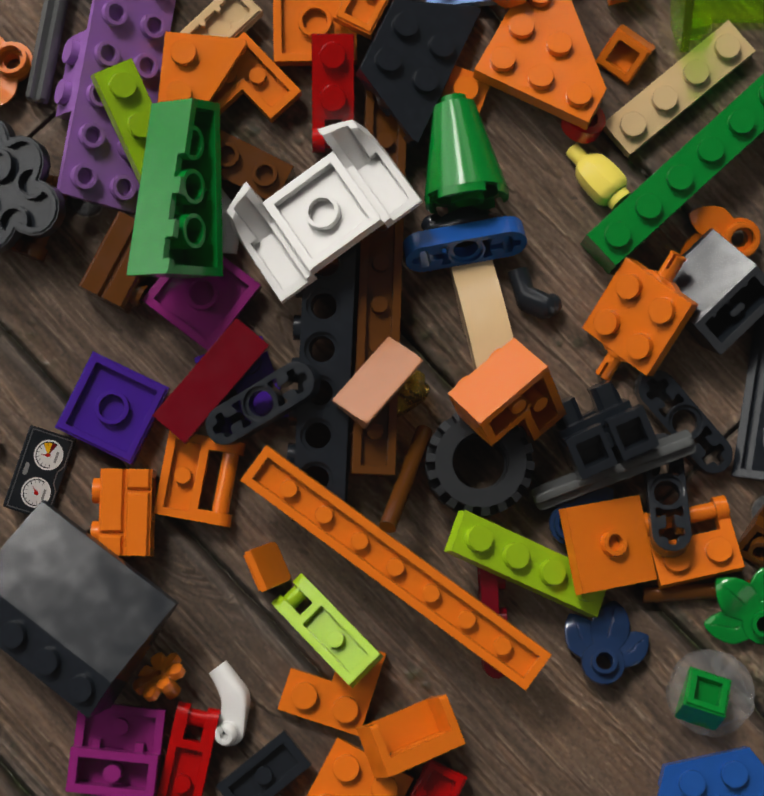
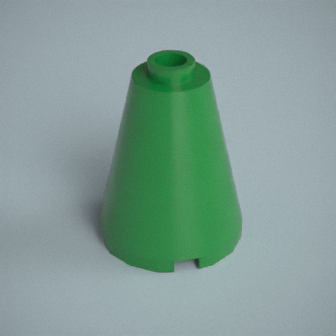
M462 93L443 96L441 102L436 104L433 109L424 196L425 209L432 214H438L437 207H448V213L462 207L489 210L495 208L494 199L499 197L505 203L509 199L508 186L475 101L467 99L466 95Z

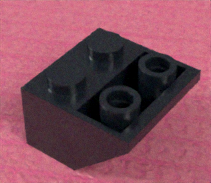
M710 228L682 255L687 260L673 281L683 294L699 304L685 325V328L702 347L722 355L764 314V273L753 261L717 231Z

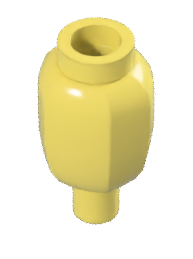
M578 143L572 145L565 153L576 165L575 176L578 183L598 205H608L613 211L631 194L626 188V176L606 156L599 153L588 154Z

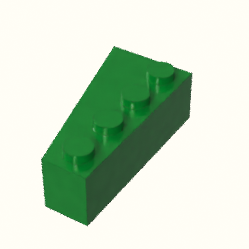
M194 98L152 103L126 276L181 279L223 276L220 103Z

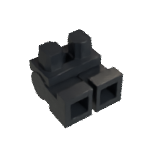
M604 380L587 389L595 409L581 414L575 397L570 396L562 399L561 401L567 414L556 422L557 426L551 428L570 470H574L576 476L581 480L617 465L616 458L626 461L660 445L643 405L638 404L632 407L629 400L620 397L618 391L609 380Z

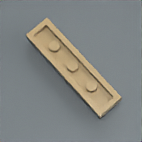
M727 20L607 119L603 131L628 159L749 59L756 50L735 26Z

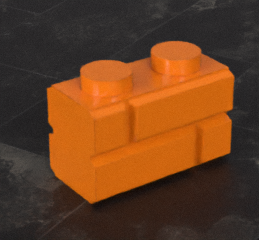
M101 468L100 478L93 479L92 502L93 504H99V521H92L90 535L118 556H154L155 514H153L156 501L157 471L153 469Z

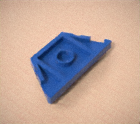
M747 746L665 763L661 767L657 796H764V765Z

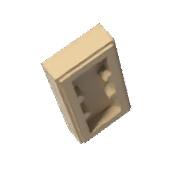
M214 0L180 33L237 38L243 32L249 30L263 16V10L253 0Z

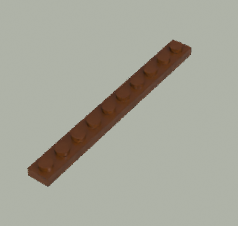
M365 88L364 127L375 137L405 176L406 142L403 138L406 134L392 115L389 117L385 115L377 104L375 95ZM404 217L389 228L384 223L359 242L355 373L388 336L400 343ZM398 392L365 429L353 420L352 476H395Z

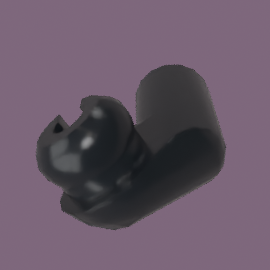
M521 267L508 272L516 304L521 311L538 319H550L552 316L560 313L562 309L560 297L554 293L548 294L534 288L528 267Z

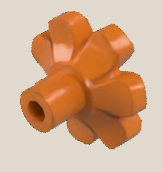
M162 652L151 657L153 667L145 665L138 674L139 678L133 683V689L139 696L143 695L148 702L156 701L161 692L169 700L176 698L181 692V687L176 680L184 677L186 672L185 668L180 664L182 659L175 652L167 657Z

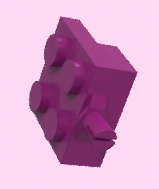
M114 703L111 708L90 718H87L78 711L74 745L70 748L65 792L97 796H157L167 709Z

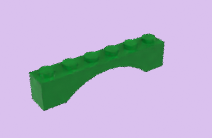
M764 73L586 234L580 245L608 275L705 184L764 133Z

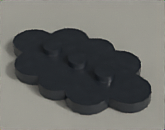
M1 119L0 252H5L15 246L22 234L42 238L55 233L64 222L66 204L61 192L46 182L51 163L50 155L45 146L30 137L16 136L13 128Z

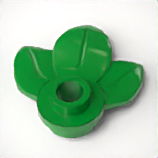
M761 567L756 571L750 583L736 577L716 578L715 592L722 611L711 615L704 621L703 625L707 631L724 643L737 644L750 639L757 644L764 645V631L757 628L758 620L764 617V568Z

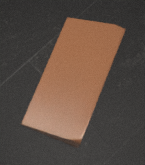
M388 336L332 399V402L365 429L421 366L423 359Z

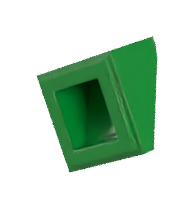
M690 666L676 707L675 718L709 730H716L726 717L732 680Z

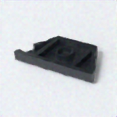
M393 0L355 74L367 91L375 95L377 104L387 117L392 115L406 134L403 139L411 147H414L419 142L432 115L434 106L437 104L481 9L476 6Z

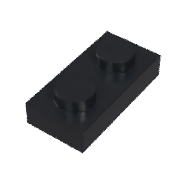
M284 729L221 780L216 787L223 796H274L310 767L312 763Z

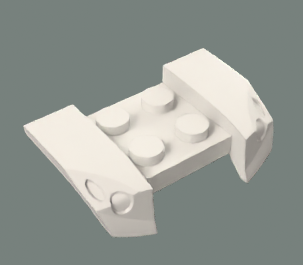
M354 120L343 121L318 129L333 151L264 202L251 186L245 182L227 210L234 232L282 304L317 280V277L314 275L384 223L389 228L423 203L385 149L365 127Z

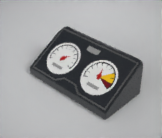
M31 425L3 507L30 515L41 501L46 500L54 506L76 440Z

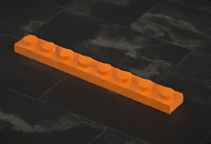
M269 445L263 448L241 478V482L525 691L552 656L551 652L393 536L381 530L378 525Z

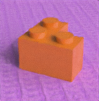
M516 338L511 339L502 348L495 350L488 360L470 375L459 380L456 386L448 392L459 417L490 446H493L516 425L519 428L522 426L527 435L535 441L567 414L548 366Z

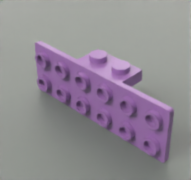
M92 0L87 29L72 36L65 43L62 52V62L66 64L63 79L58 82L54 94V101L58 104L56 117L69 121L57 189L62 195L129 214L136 212L140 184L90 76L132 58L152 103H157L165 31L170 32L176 0Z

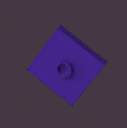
M93 351L55 428L134 465L156 421V418L152 415L166 400L171 389Z

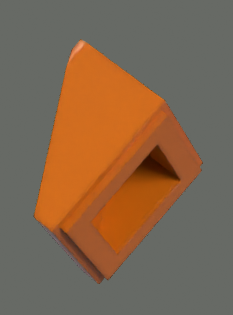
M622 24L616 29L595 61L606 71L626 85H629L656 47Z
M270 542L244 552L245 561L258 591H261V593L291 579L290 572L276 542Z

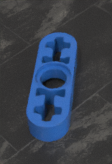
M502 216L415 232L404 240L403 251L406 265L409 269L416 272H426L516 255L526 247L527 238L523 223L519 218L515 216ZM464 241H474L469 246L455 247L458 243Z

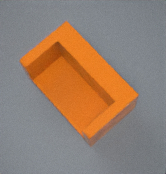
M446 694L428 697L356 728L375 778H390L466 744Z

